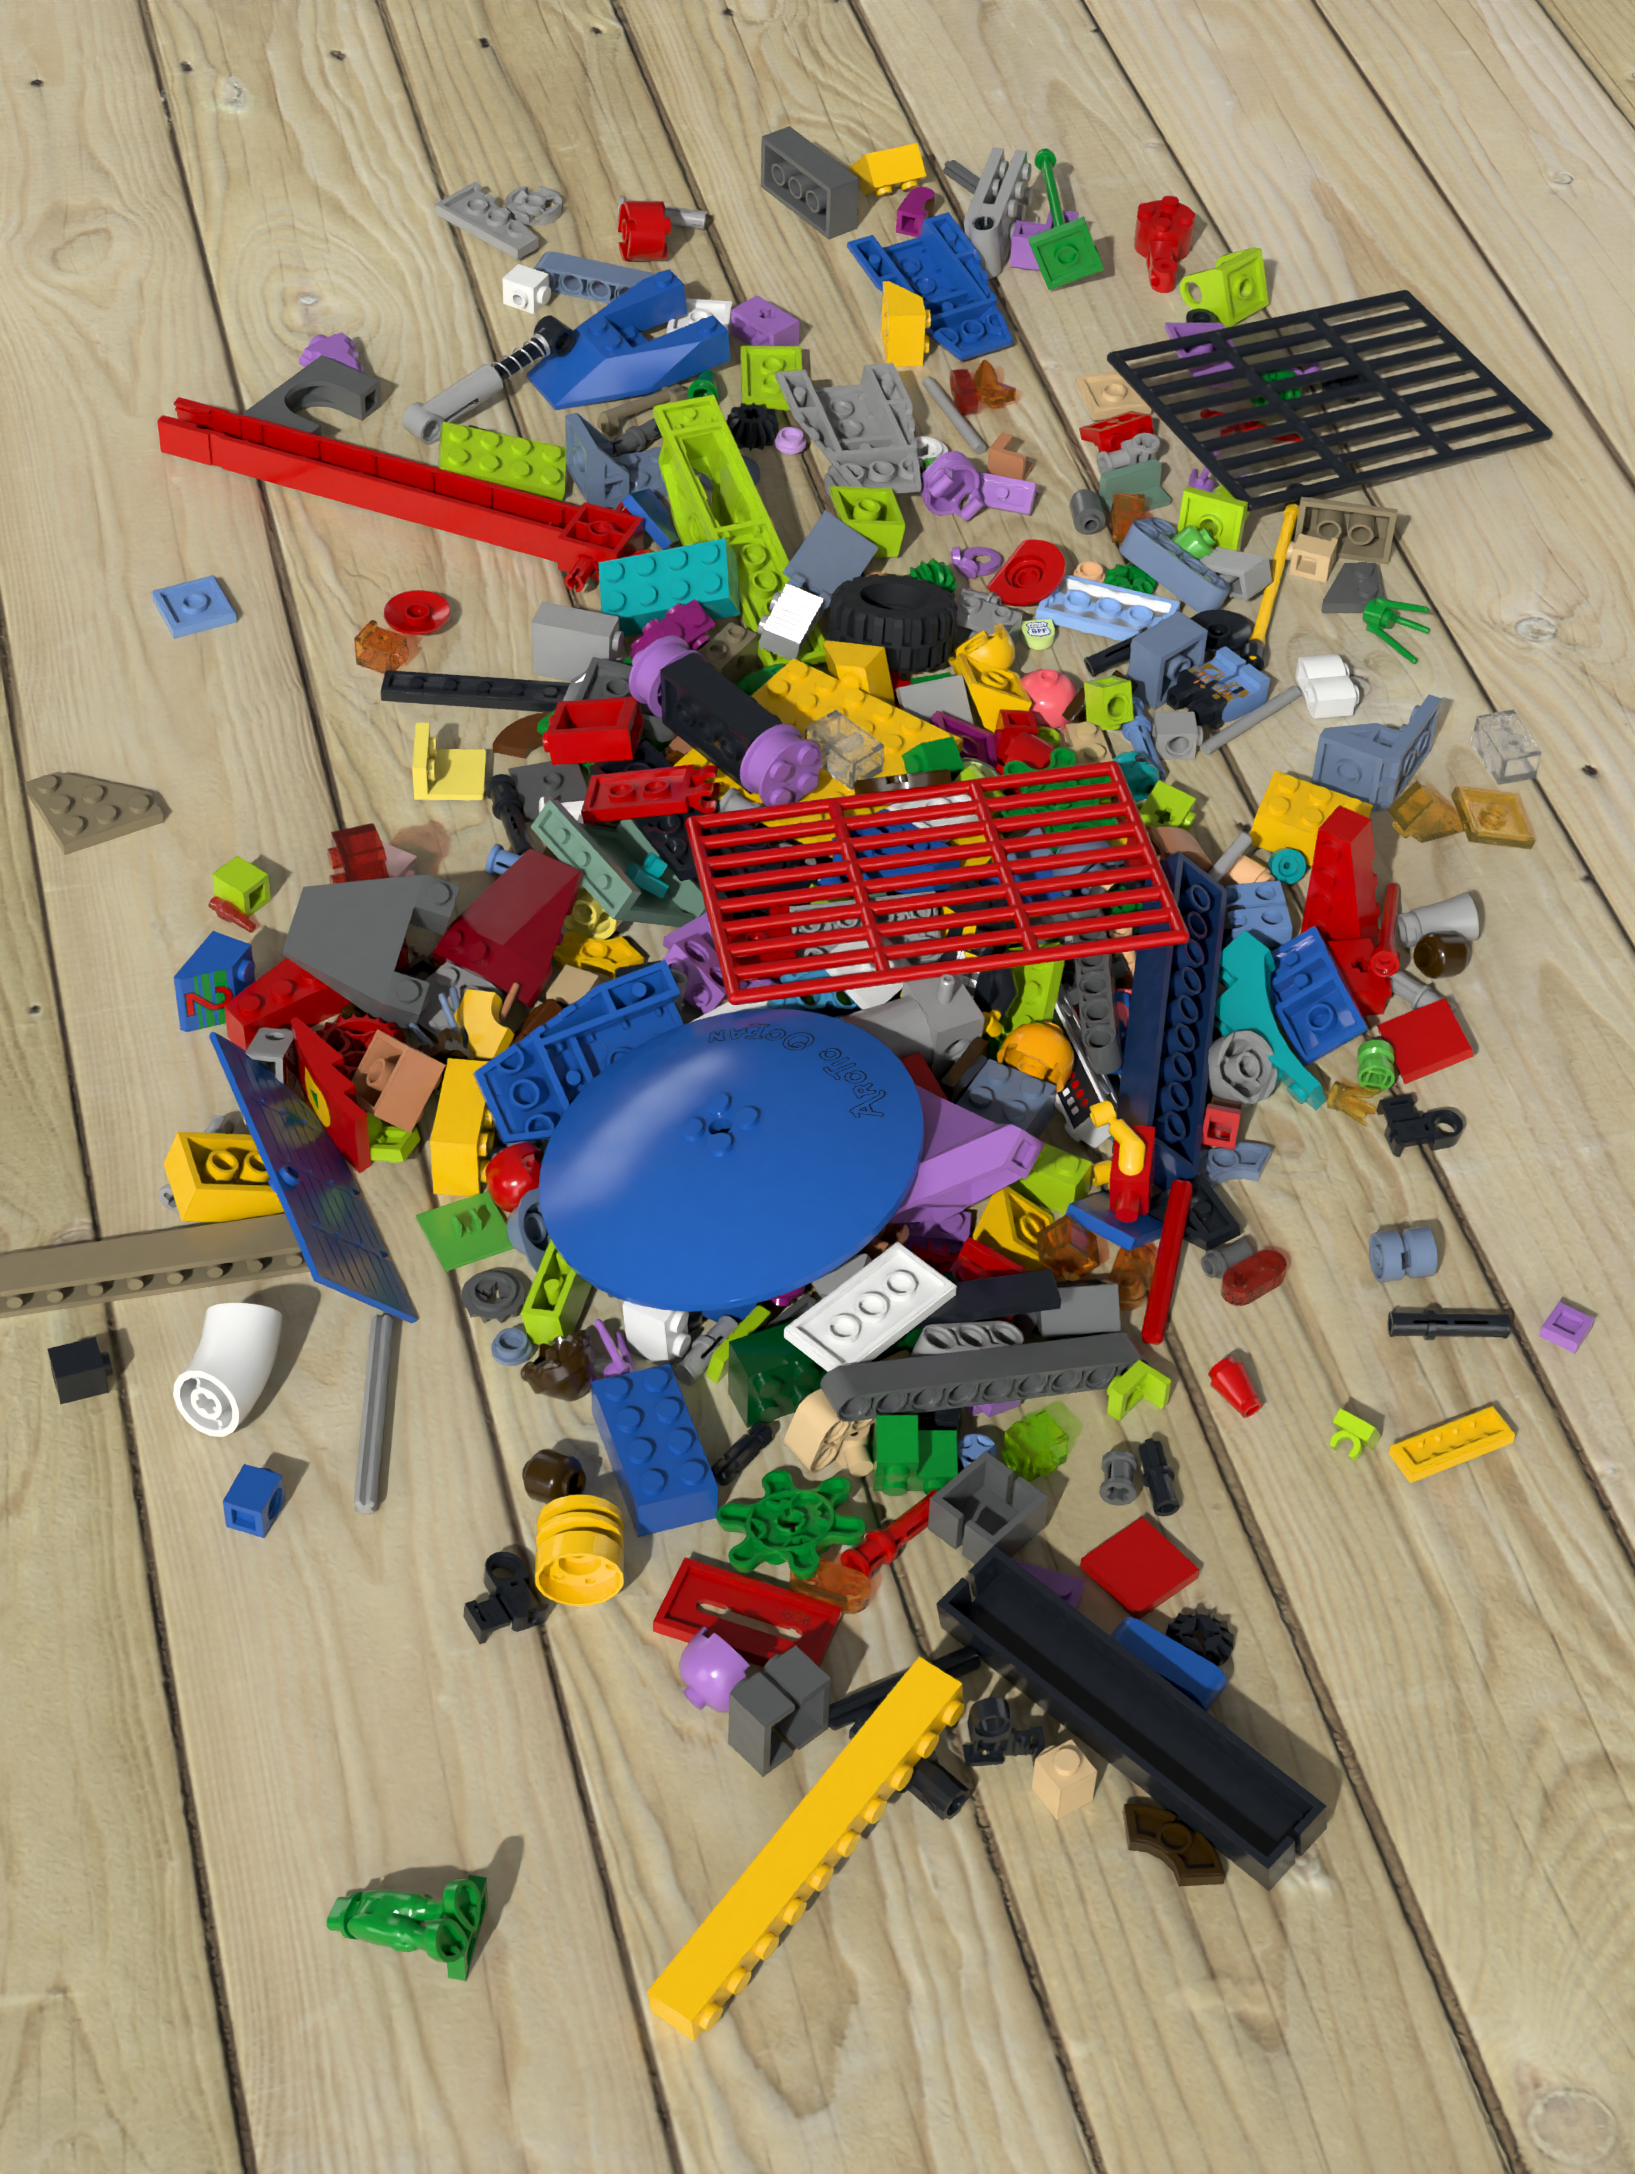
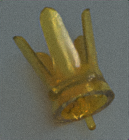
M1335 1081L1330 1092L1323 1090L1324 1094L1329 1095L1327 1100L1328 1109L1342 1111L1365 1127H1368V1124L1362 1119L1366 1118L1367 1113L1375 1114L1376 1108L1355 1097L1372 1098L1374 1095L1380 1094V1090L1350 1087L1339 1081Z

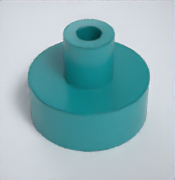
M1285 847L1277 849L1272 853L1268 861V869L1270 870V875L1275 877V880H1280L1284 884H1292L1300 880L1304 875L1306 862L1300 852Z

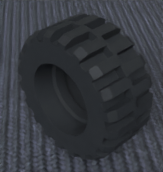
M872 574L868 577H854L852 581H844L832 594L828 639L829 641L884 647L889 671L908 673V671L914 670L916 672L925 671L926 668L933 669L938 667L940 663L943 664L953 652L957 603L948 590L945 591L942 586L938 584L933 585L928 580H918L906 575L901 577L896 576V574H886V576Z

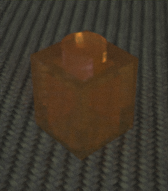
M1064 1215L1036 1233L1040 1263L1048 1269H1052L1055 1274L1064 1280L1076 1281L1100 1266L1097 1236L1068 1215Z

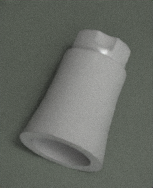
M1467 892L1438 903L1411 909L1408 913L1398 914L1396 920L1400 942L1406 948L1415 947L1419 939L1429 932L1454 931L1464 941H1476L1479 936L1477 911L1471 896Z

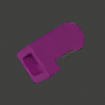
M916 187L909 192L897 209L896 233L920 237L923 220L934 215L935 192L932 189Z

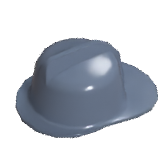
M539 1188L528 1191L521 1198L519 1206L514 1208L507 1222V1234L510 1243L516 1250L527 1257L529 1264L536 1272H538L551 1239L545 1227L540 1209Z

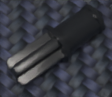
M1149 1438L1145 1440V1443L1139 1445L1138 1448L1144 1470L1142 1482L1144 1486L1149 1488L1154 1513L1162 1517L1170 1516L1180 1508L1172 1482L1175 1474L1173 1469L1167 1464L1162 1443Z

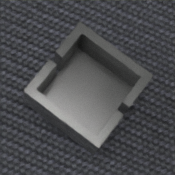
M985 1451L930 1498L928 1530L955 1550L962 1545V1555L974 1564L994 1545L1011 1558L1045 1528L1049 1497L1020 1476L1014 1482L1012 1506H1010L1014 1471Z
M796 1645L783 1655L777 1654L766 1663L763 1674L758 1672L750 1679L744 1678L740 1680L729 1693L728 1744L764 1777L793 1755V1750L771 1730L772 1726L798 1750L828 1729L831 1678Z

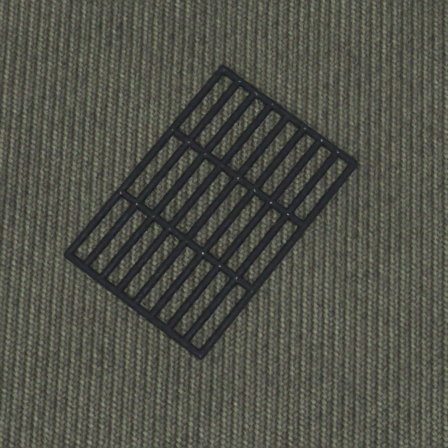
M1408 290L1113 351L1107 355L1108 363L1235 499L1248 502V512L1297 501L1301 497L1310 498L1547 441L1553 435L1551 429ZM1402 302L1409 308L1403 311L1329 326L1323 320ZM1418 319L1426 325L1420 328L1347 344L1340 338V336ZM1309 323L1315 329L1231 347L1225 341ZM1438 336L1444 342L1363 361L1357 355L1358 353ZM1326 340L1332 346L1248 365L1243 357ZM1206 344H1212L1217 349V351L1133 369L1126 363V361ZM1453 353L1461 359V361L1380 378L1374 372ZM1343 357L1349 363L1348 365L1271 382H1265L1259 376ZM1228 361L1234 367L1228 370L1150 387L1142 381V379ZM1473 371L1479 377L1398 396L1392 390L1393 388ZM1359 374L1367 381L1288 400H1282L1276 394ZM1240 379H1245L1251 385L1167 405L1159 399V397ZM1491 388L1497 394L1496 396L1416 414L1409 407ZM1375 392L1384 399L1305 418H1300L1294 412ZM1261 396L1268 403L1182 423L1176 417V415ZM1503 406H1509L1515 412L1434 432L1427 425ZM1395 410L1401 416V418L1319 437L1311 430ZM1278 414L1286 421L1200 442L1193 435L1194 433ZM1525 423L1533 430L1452 450L1445 443ZM1413 428L1420 435L1335 455L1328 448ZM1292 433H1297L1303 439L1302 441L1216 460L1210 454V452ZM1431 446L1438 453L1355 474L1347 467V465ZM1314 451L1321 458L1234 479L1227 472ZM1330 469L1338 475V478L1251 498L1245 491L1246 489Z

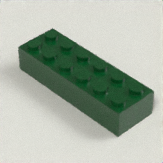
M951 1271L942 1274L952 1283L957 1282ZM791 1322L729 1341L728 1394L747 1428L759 1421L766 1424L777 1418L795 1413L800 1403L808 1395L821 1389V1380L828 1373L784 1338V1328ZM923 1328L910 1330L871 1362H878L902 1350H908L911 1353Z

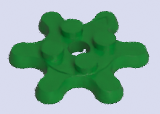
M1058 747L1051 752L1050 765L1041 770L1075 766L1076 755L1068 748ZM1013 760L1005 764L1003 774L1008 775L1039 770L1032 769L1021 761ZM1109 776L1019 787L1017 789L1024 794L1111 782ZM1113 796L1073 801L1067 804H1056L1055 806L1051 804L1000 811L1002 818L1095 806L1099 805V801L1112 798ZM1107 818L1042 828L1045 830V834L1115 825L1118 822L1116 818ZM1053 847L1048 849L1052 852L1057 853L1059 847Z
M774 1470L763 1476L761 1480L765 1495L760 1501L750 1505L728 1503L721 1506L715 1515L718 1524L723 1530L746 1535L745 1539L740 1544L734 1546L728 1554L729 1562L738 1572H751L763 1562L771 1565H780L788 1562L792 1573L802 1580L811 1579L817 1574L820 1566L819 1554L827 1552L832 1544L856 1545L863 1540L866 1532V1524L863 1519L856 1516H843L835 1511L848 1500L852 1489L850 1481L839 1476L830 1477L818 1487L805 1490L793 1485L792 1476L788 1472ZM790 1523L798 1524L795 1526L794 1532L791 1531V1528H785L784 1526Z

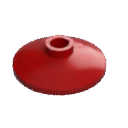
M412 590L400 593L392 597L384 607L386 623L392 629L409 635H423L437 631L450 618L448 602L442 596L430 591Z

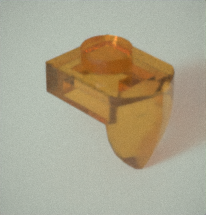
M983 360L973 377L972 399L985 403V406L988 408H1000L1004 406V403L1016 400V388L998 382L993 366L987 360Z

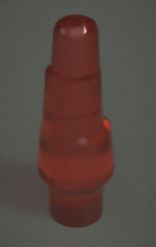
M214 896L210 900L208 907L215 911L219 918L229 923L233 922L250 933L255 931L256 925L233 903L223 900L218 896Z

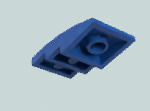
M1315 926L1271 952L1276 969L1271 973L1270 981L1271 1002L1274 1006L1272 1008L1304 1067L1369 1030L1321 933Z

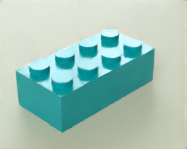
M726 538L599 562L601 613L619 617V631L624 633V637L642 634V629L651 620L658 618L661 621L666 618V613L676 604L681 603L684 606L694 599L712 620L741 615L737 556Z

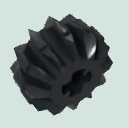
M753 402L751 405L741 403L740 407H733L731 409V413L728 414L726 420L738 449L749 448L751 451L753 448L763 450L764 446L773 445V441L776 439L779 431L775 410L767 409L766 404L755 405Z

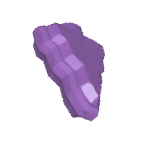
M343 332L330 337L322 334L315 336L299 358V364L306 367L323 355L365 374L363 365L358 361L359 353L356 351V344Z

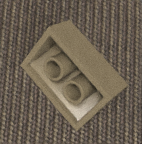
M1301 497L1294 542H1296L1299 534L1331 541L1333 537L1338 539L1336 558L1388 564L1398 509Z

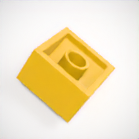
M918 143L865 154L847 168L848 171L859 178V188L865 195L875 193L876 197L888 195L893 192L892 189L899 187L902 188V191L911 190L918 187V182L926 177Z
M883 281L880 332L886 363H893L895 367L923 366V356L929 353V337L925 335V328H930L931 325L930 310H925L923 297L890 281Z

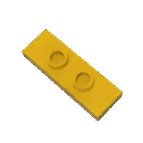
M1490 1406L1390 1445L1389 1456L1407 1480L1413 1483L1510 1445L1514 1442L1515 1433L1495 1407Z

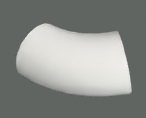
M249 1303L217 1304L208 1307L205 1311L204 1326L196 1353L189 1365L175 1381L173 1393L178 1410L185 1420L198 1431L209 1436L224 1437L233 1433L247 1417L261 1395L276 1359L283 1321L281 1312L263 1305Z

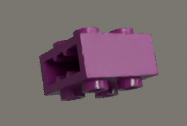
M695 599L684 606L678 603L666 613V618L661 621L655 618L642 629L644 635L632 643L631 648L633 651L629 657L633 659L639 651L644 650L652 642L670 635L682 638L687 642L690 650L698 651L710 641L708 635L716 624Z

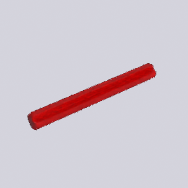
M1177 1179L1171 1183L1141 1331L1142 1341L1145 1344L1160 1345L1163 1342L1193 1192L1192 1184L1187 1180L1181 1181Z

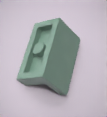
M1154 458L1101 473L1099 487L1101 503L1115 519H1122L1170 505L1171 498L1160 486L1162 464Z

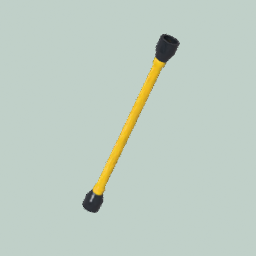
M1293 483L1287 486L1285 490L1304 485L1300 483ZM1300 500L1283 504L1285 509L1284 520L1270 567L1272 583L1264 589L1253 634L1240 652V657L1246 661V665L1251 664L1259 671L1263 670L1267 657L1265 649L1266 631L1285 565L1287 550L1298 517Z

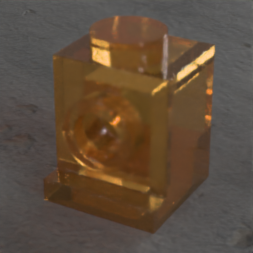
M1113 494L1110 516L1112 543H1122L1132 522L1146 518L1144 511L1145 494Z
M371 620L354 638L356 664L385 674V670L396 671L406 663L409 657L407 637L378 627L377 621Z

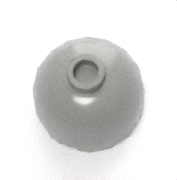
M1245 1030L1232 1032L1215 1040L1211 1044L1208 1055L1209 1073L1207 1090L1214 1097L1240 1101L1242 1106L1252 1105L1268 1098L1275 1088L1278 1075L1277 1067L1272 1068V1063L1268 1059L1269 1056L1274 1055L1271 1047L1258 1034Z

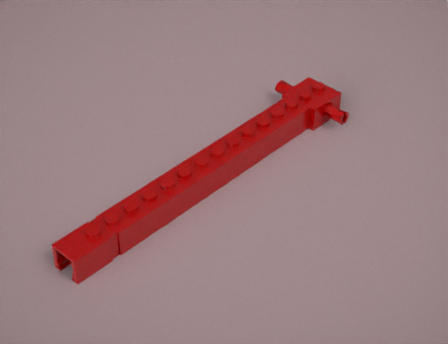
M178 397L173 403L176 406L175 411H177L178 419L162 415L157 421L160 448L163 453L210 466H219L224 470L557 562L558 570L569 572L564 582L571 591L579 583L575 592H580L590 578L599 581V562L629 557L634 552L644 549L643 518L632 515L626 507L622 510L624 508L623 502L618 504L616 510L584 502L581 507H577L243 414H233L228 410Z

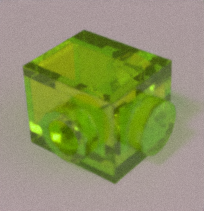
M1043 1410L1026 1420L1015 1422L1005 1431L1004 1449L1002 1452L1004 1462L1008 1468L1017 1472L1028 1482L1040 1476H1048L1058 1466L1066 1462L1070 1436L1046 1410Z

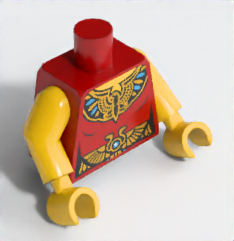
M1102 1101L1089 1107L1091 1111L1090 1118L1096 1128L1109 1124L1108 1132L1114 1138L1112 1161L1105 1160L1092 1164L1094 1174H1091L1090 1180L1095 1187L1108 1184V1189L1110 1190V1210L1115 1212V1217L1118 1220L1131 1223L1138 1219V1215L1149 1213L1155 1174V1127L1128 1125L1123 1119H1117L1114 1107L1109 1101Z

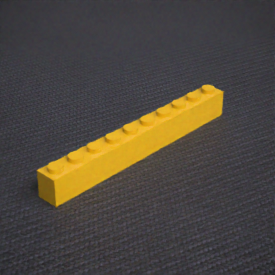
M917 1658L648 1989L647 1993L652 2013L694 2042L704 2029L710 2031L717 2024L723 2013V2005L732 1994L737 1996L745 1989L751 1978V1970L760 1959L765 1961L772 1955L779 1942L778 1936L788 1924L793 1926L799 1921L806 1909V1901L815 1890L820 1892L827 1886L834 1872L833 1867L842 1856L847 1858L854 1852L860 1841L861 1832L868 1823L875 1824L881 1818L886 1809L887 1800L895 1790L901 1791L905 1788L912 1777L913 1767L921 1757L926 1759L932 1754L938 1744L939 1734L947 1725L953 1726L959 1720L965 1707L963 1703V1683L923 1658Z

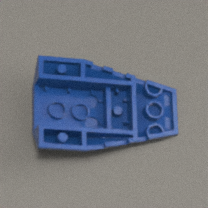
M949 212L924 219L920 237L882 248L874 235L847 242L849 251L875 287L883 292V281H890L923 297L925 310H930L931 325L930 328H925V333L958 360L963 361L1012 345L1013 340L1003 314L998 311L996 306V296L989 288V278L986 271L982 270L980 265V255Z
M666 960L597 985L582 998L564 1008L555 1017L537 1027L528 1036L510 1046L473 1073L503 1144L551 1138L562 1115L574 1099L604 1069L630 1050L651 1038L684 1025L674 1003L681 993Z

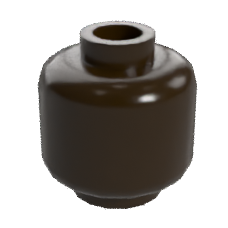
M1454 931L1429 932L1423 935L1417 942L1413 952V959L1416 967L1427 978L1454 977L1460 974L1466 967L1468 948L1463 938Z
M552 1449L538 1451L526 1462L522 1472L524 1487L528 1496L545 1504L557 1498L581 1495L586 1485V1475L578 1458Z

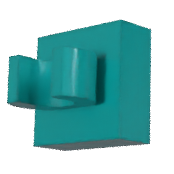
M652 852L648 854L643 867L631 861L625 871V874L634 884L660 898H663L669 888V885L661 877L668 864L663 861V858Z

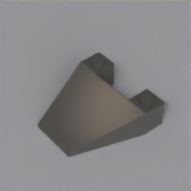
M422 874L303 887L282 955L366 1013L369 1012L375 1019L382 1017L386 1023L395 1022L397 1027L411 1031L409 1024L412 1022L417 1024L430 983L394 971L408 926L411 924L444 935L460 885Z

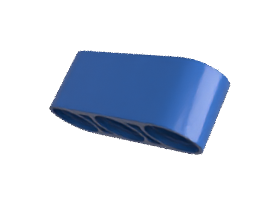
M1124 1618L1110 1635L1206 1712L1227 1686L1225 1674L1215 1664L1136 1618Z

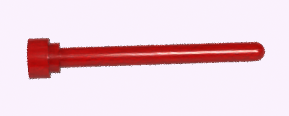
M1389 883L1385 888L1379 946L1374 948L1370 958L1371 970L1381 977L1394 975L1398 971L1400 964V954L1394 947L1399 899V886L1395 883Z

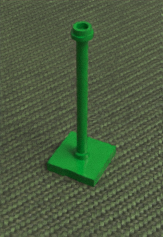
M1045 148L1037 152L1034 162L1035 166L1043 174L1054 228L1028 237V241L1048 290L1104 270V265L1097 247L1093 243L1091 232L1084 216L1065 223L1053 170L1056 164V156L1051 150Z

